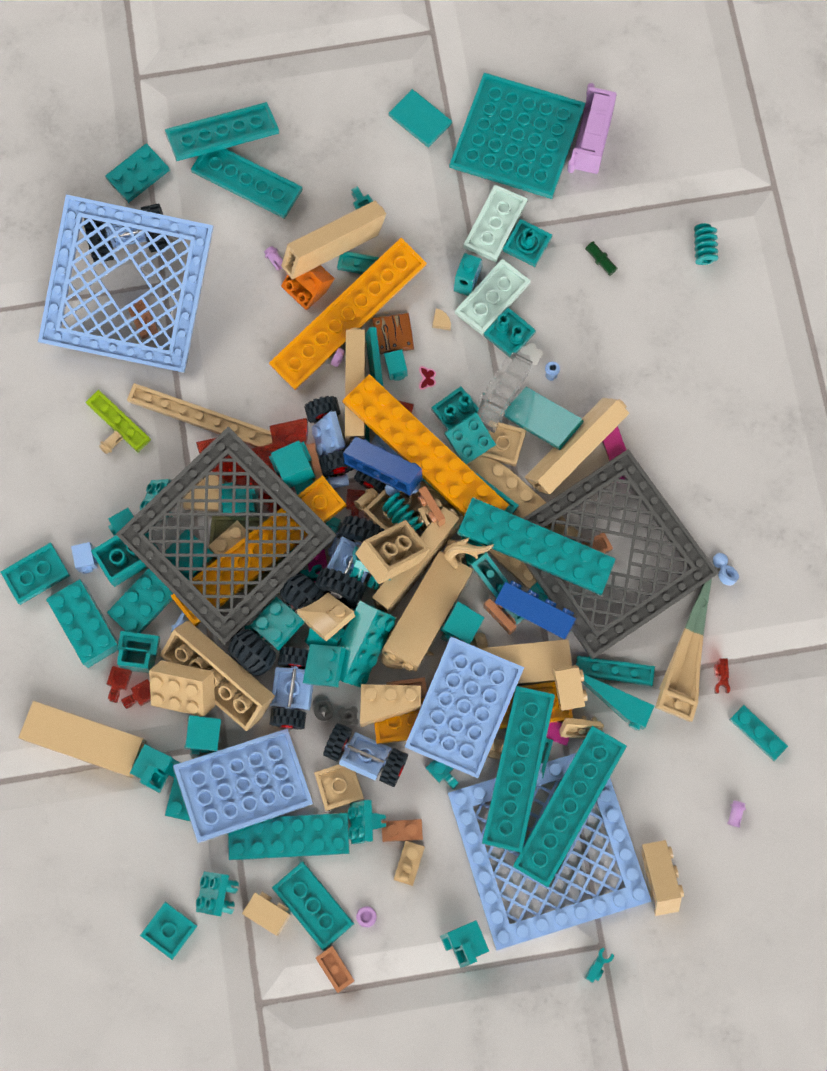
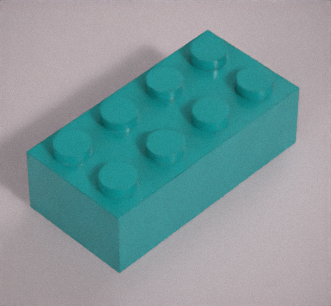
M80 579L46 599L84 666L89 668L118 651V641L85 583Z
M359 601L354 611L355 617L349 622L338 647L346 648L340 681L361 688V684L368 682L372 668L378 661V656L386 643L390 631L395 626L397 617Z

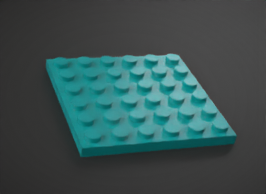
M483 73L449 168L553 199L586 103Z

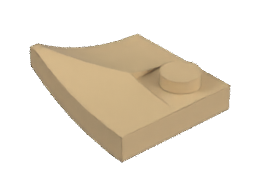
M329 593L314 603L297 610L302 620L325 641L330 639L355 617L353 610Z

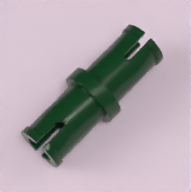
M594 241L585 248L596 260L595 263L600 265L609 276L617 271L618 267L608 258V254L606 252L603 253Z

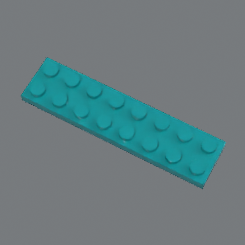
M473 497L457 533L484 546L494 544L492 549L599 595H602L616 560L614 557Z
M516 686L482 844L522 853L554 704V694Z
M594 726L590 728L524 845L522 853L516 859L513 865L514 868L542 885L549 887L627 745Z

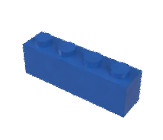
M355 437L343 452L346 465L408 495L412 494L422 480V468L419 465L410 463L399 455L389 453L384 448L377 447L365 439Z
M511 580L510 583H504L495 601L496 604L563 639L567 638L577 619L573 616L574 612L566 608L563 611L556 607L557 603L547 598L545 601L539 599L538 593L530 589L528 592L522 590V585Z

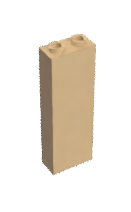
M375 200L287 244L281 265L291 279H294L379 235L384 222L385 210Z
M360 328L346 330L345 397L366 378L365 330ZM345 405V441L348 447L355 437L365 439V423Z
M602 398L582 418L584 423L561 450L554 447L525 476V479L536 491L550 495L630 414L625 409L627 407L625 403L620 399Z
M443 507L441 512L445 517L446 523L438 527L436 522H431L420 536L430 549L421 563L392 577L391 580L385 581L372 597L375 607L392 614L436 558L439 551L445 547L448 540L459 529V515L453 509L449 508L448 510Z
M439 551L382 650L384 657L392 662L397 661L401 663V666L408 671L413 670L416 672L474 569L461 562L454 569L445 559L444 553Z
M569 639L479 648L524 667L517 686L555 682L553 669L572 666Z
M36 701L32 702L18 737L26 742L130 778L134 776L130 774V771L144 744H146V740Z

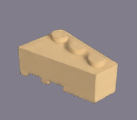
M361 684V727L420 710L421 686Z
M666 840L642 844L641 854L646 876L651 887L650 895L651 897L653 896L655 902V916L679 912L684 892L682 885H678L676 879L679 877L677 866L672 864L673 851L671 846H667Z

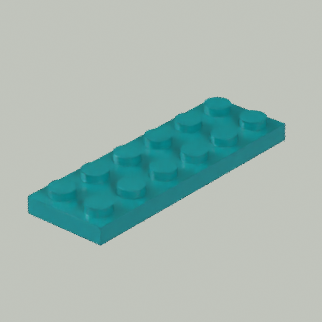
M267 102L165 129V135L176 162L279 134V128Z
M227 149L199 155L191 168L192 173L283 219L286 218L303 190L302 186Z
M184 530L180 535V540H190V531ZM194 535L193 540H199V539ZM172 543L166 549V554H176V543ZM180 543L179 554H190V543ZM193 543V554H204V544ZM207 548V554H214ZM166 557L176 567V557ZM179 557V567L190 566V557ZM193 557V567H203L204 557ZM207 557V563H208L213 557ZM148 568L107 613L126 632L142 633L173 600L171 595L174 593ZM180 571L189 580V571ZM193 571V578L199 571Z
M348 813L274 817L228 833L229 860L350 854Z

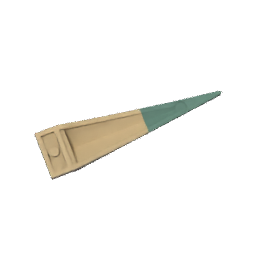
M712 579L702 585L660 685V693L655 706L656 709L689 722L693 721L698 705L702 645Z

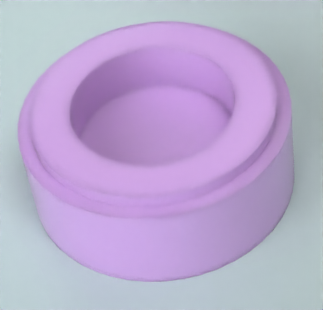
M337 349L331 365L335 367L340 365L345 355L344 350Z
M365 906L358 910L356 919L362 927H371L376 922L377 914L373 908Z

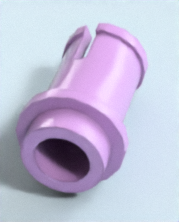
M271 246L265 250V258L269 259L278 271L282 269L283 259L278 254V249Z
M733 801V804H730L732 809L727 824L740 828L743 811L746 810L745 803Z

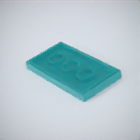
M527 386L502 413L508 420L558 450H561L584 423L582 418Z
M303 861L272 887L323 951L354 925V922Z

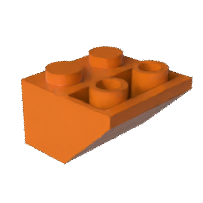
M320 265L294 279H291L287 274L281 287L305 310H308L328 291L335 278Z

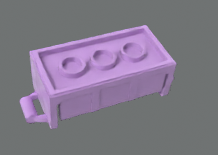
M593 83L588 84L586 104L576 145L573 149L571 160L568 162L567 171L569 173H573L575 169L595 174L599 172L614 111L616 92L595 88Z

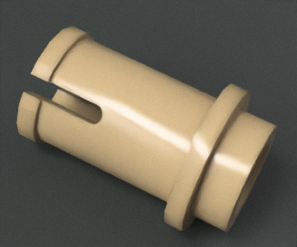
M114 431L104 442H100L99 448L105 454L111 453L112 449L123 440V437L117 431Z
M373 488L366 489L365 494L354 502L356 508L363 511L378 496L377 491Z

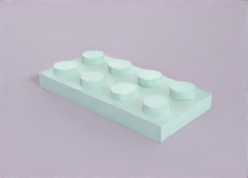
M494 185L463 248L497 262L528 199Z
M502 259L455 310V314L483 336L484 332L497 320L500 314L511 306L530 285L531 281Z

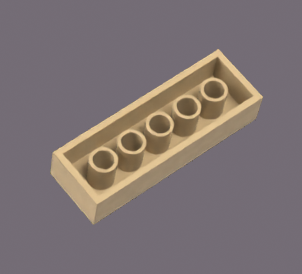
M188 620L173 630L160 654L167 662L214 671L215 704L245 731H248L261 720L275 697L272 692Z

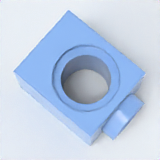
M91 542L71 546L74 565L79 572L83 574L93 572V569L98 568L97 561L91 552L94 549Z

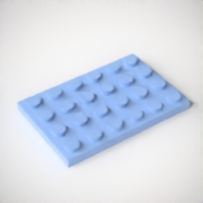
M450 637L407 739L405 748L479 778L524 667Z
M288 729L173 765L197 843L313 804Z

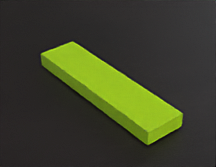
M99 389L85 402L114 431H117L137 453L151 441L150 437Z

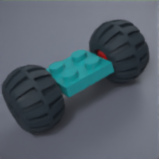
M302 573L289 578L280 591L282 599L289 606L275 597L250 624L261 637L250 629L240 631L230 641L228 647L229 654L252 675L260 676L265 674L272 668L276 658L275 651L267 642L279 651L305 623L295 612L314 603L326 594L315 586L316 584Z

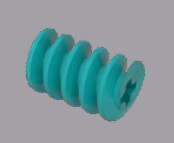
M707 223L696 225L694 227L695 263L697 265H708L719 259L718 255H715L718 253V249L715 248L718 246V242L715 241L718 239V236L715 235L717 228Z
M400 492L391 496L382 507V510L387 512V517L392 518L393 524H399L406 520L414 531H417L423 522L417 524L416 522L419 517H411L415 511L411 510L408 512L407 509L410 505H402L405 498L398 500Z

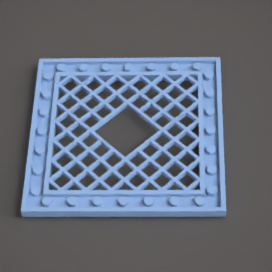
M66 195L38 342L185 373L214 226ZM93 220L105 222V224L98 228ZM91 222L95 230L87 235L82 226ZM112 224L124 227L116 232ZM109 225L114 234L105 239L100 230ZM130 228L142 231L134 235ZM127 229L132 238L123 243L118 234ZM81 231L84 235V238L78 241L79 233ZM148 232L157 233L160 235L152 239ZM98 233L103 241L94 246L89 238ZM145 233L150 242L142 247L137 238ZM116 236L121 245L112 250L108 241ZM167 236L176 237L179 239L171 243ZM164 237L168 246L160 251L155 242ZM87 240L92 248L83 254L78 245ZM185 240L191 241L190 247L188 246ZM135 241L140 249L131 254L126 245ZM182 241L187 249L178 254L173 246ZM105 244L110 252L101 257L97 249ZM153 244L158 253L149 258L144 249ZM124 248L128 257L120 261L115 253ZM171 248L176 257L167 262L162 253ZM77 249L81 256L75 259ZM94 251L99 260L91 265L86 256ZM142 251L147 260L138 265L133 257ZM188 253L187 262L185 265L181 257ZM113 255L117 264L109 269L104 260ZM160 255L165 264L156 269L152 260ZM84 259L88 267L80 272L75 263ZM131 259L150 290L120 309L101 281V278ZM178 259L183 268L175 273L170 264ZM102 263L107 271L98 276L93 267ZM149 263L154 271L145 276L141 267ZM168 267L172 275L164 280L159 271ZM74 268L77 272V275L71 278L72 270ZM91 270L96 278L87 283L82 275ZM185 271L183 282L181 283L177 275ZM157 274L161 283L152 287L148 279ZM80 277L84 286L76 291L71 282ZM175 278L180 286L171 291L166 283ZM98 281L103 289L94 294L90 285ZM164 285L169 293L160 299L155 290ZM70 286L74 293L68 296ZM87 288L92 297L83 301L78 293ZM181 289L178 302L173 294ZM106 292L110 301L101 305L97 297ZM153 292L158 301L149 306L144 297ZM76 295L81 304L73 309L68 300ZM171 296L176 305L167 309L162 301ZM94 299L99 308L91 313L86 304ZM142 299L147 308L138 313L134 304ZM113 303L117 312L109 317L104 308ZM160 303L165 312L156 317L152 308ZM67 305L70 311L64 315L65 306ZM84 307L89 315L80 320L75 311ZM131 307L136 315L127 320L122 312ZM177 308L176 318L174 320L170 312ZM102 310L107 319L98 324L93 315ZM150 311L154 319L145 324L141 315ZM73 314L78 322L69 327L64 319ZM120 314L125 323L116 327L111 319ZM168 315L173 323L164 328L159 319ZM91 317L96 326L87 331L83 322ZM138 318L143 327L134 331L130 323ZM109 321L114 330L106 335L101 326ZM157 322L161 331L153 335L148 327ZM80 325L85 333L72 329ZM127 325L132 334L124 339L119 330ZM174 326L172 338H170L166 331ZM96 329H99L103 337L93 335L90 333H92ZM146 329L150 338L142 343L137 334ZM114 333H117L121 340H116L108 337H110ZM164 333L169 341L160 346L155 338ZM135 336L139 344L126 341ZM153 340L158 348L145 346V344ZM170 344L169 350L163 349Z
M576 753L548 761L543 778L541 772L543 763L540 764L536 783L537 788L533 801L541 804L543 808L539 815L530 812V815L537 819L532 828L527 826V830L530 833L526 841H524V845ZM496 778L448 793L496 951L651 902L610 778L596 801L601 817L591 810L569 849L558 874H555L556 878L551 887L542 885L503 862L507 851L518 858L519 854L515 851L504 849L505 851L499 860L490 855L493 846L490 847L487 853L485 844H482L485 827L481 833L477 819L484 823L487 820L479 817L478 814L482 806L489 809L490 806L485 803L491 801ZM556 781L552 790H549L542 786L544 784ZM539 788L550 793L545 803L535 798ZM480 805L475 814L473 807ZM590 815L600 820L596 829L585 825ZM602 822L607 836L598 831ZM583 828L594 833L590 842L579 838ZM596 834L607 839L602 849L592 844ZM577 840L588 845L583 855L573 850ZM609 842L614 856L605 851ZM590 847L600 852L596 862L586 857ZM571 853L581 858L577 868L566 863ZM603 854L613 859L608 869L598 864ZM489 858L498 862V865L494 872ZM584 860L594 865L589 875L579 870ZM615 861L617 863L620 875L611 871ZM501 864L511 869L507 879L496 874ZM564 866L575 871L570 881L560 876ZM596 867L606 871L602 882L592 877ZM513 871L524 876L519 886L509 881ZM577 873L587 877L583 888L573 883ZM609 874L619 878L615 889L605 884ZM495 877L505 882L500 892ZM526 878L536 883L532 893L522 888ZM558 879L568 883L564 894L554 889ZM590 879L600 884L596 895L586 890ZM623 881L625 888L618 890L621 882ZM507 884L517 889L513 899L502 894ZM539 885L549 890L545 900L534 895ZM571 886L581 890L577 901L566 896ZM603 886L613 891L599 896ZM520 891L530 896L525 906L515 901ZM552 892L562 896L557 907L547 902ZM584 892L594 897L580 902ZM502 898L511 902L507 911H505ZM532 898L543 903L538 913L528 908ZM564 899H567V900H569V901L575 903V904H572V905H569V906L560 908L561 905H562V903H563V901H564ZM513 904L523 908L519 919L509 914ZM545 905L555 909L554 911L541 914ZM526 911L536 915L535 917L522 920ZM508 917L516 921V923L509 924Z

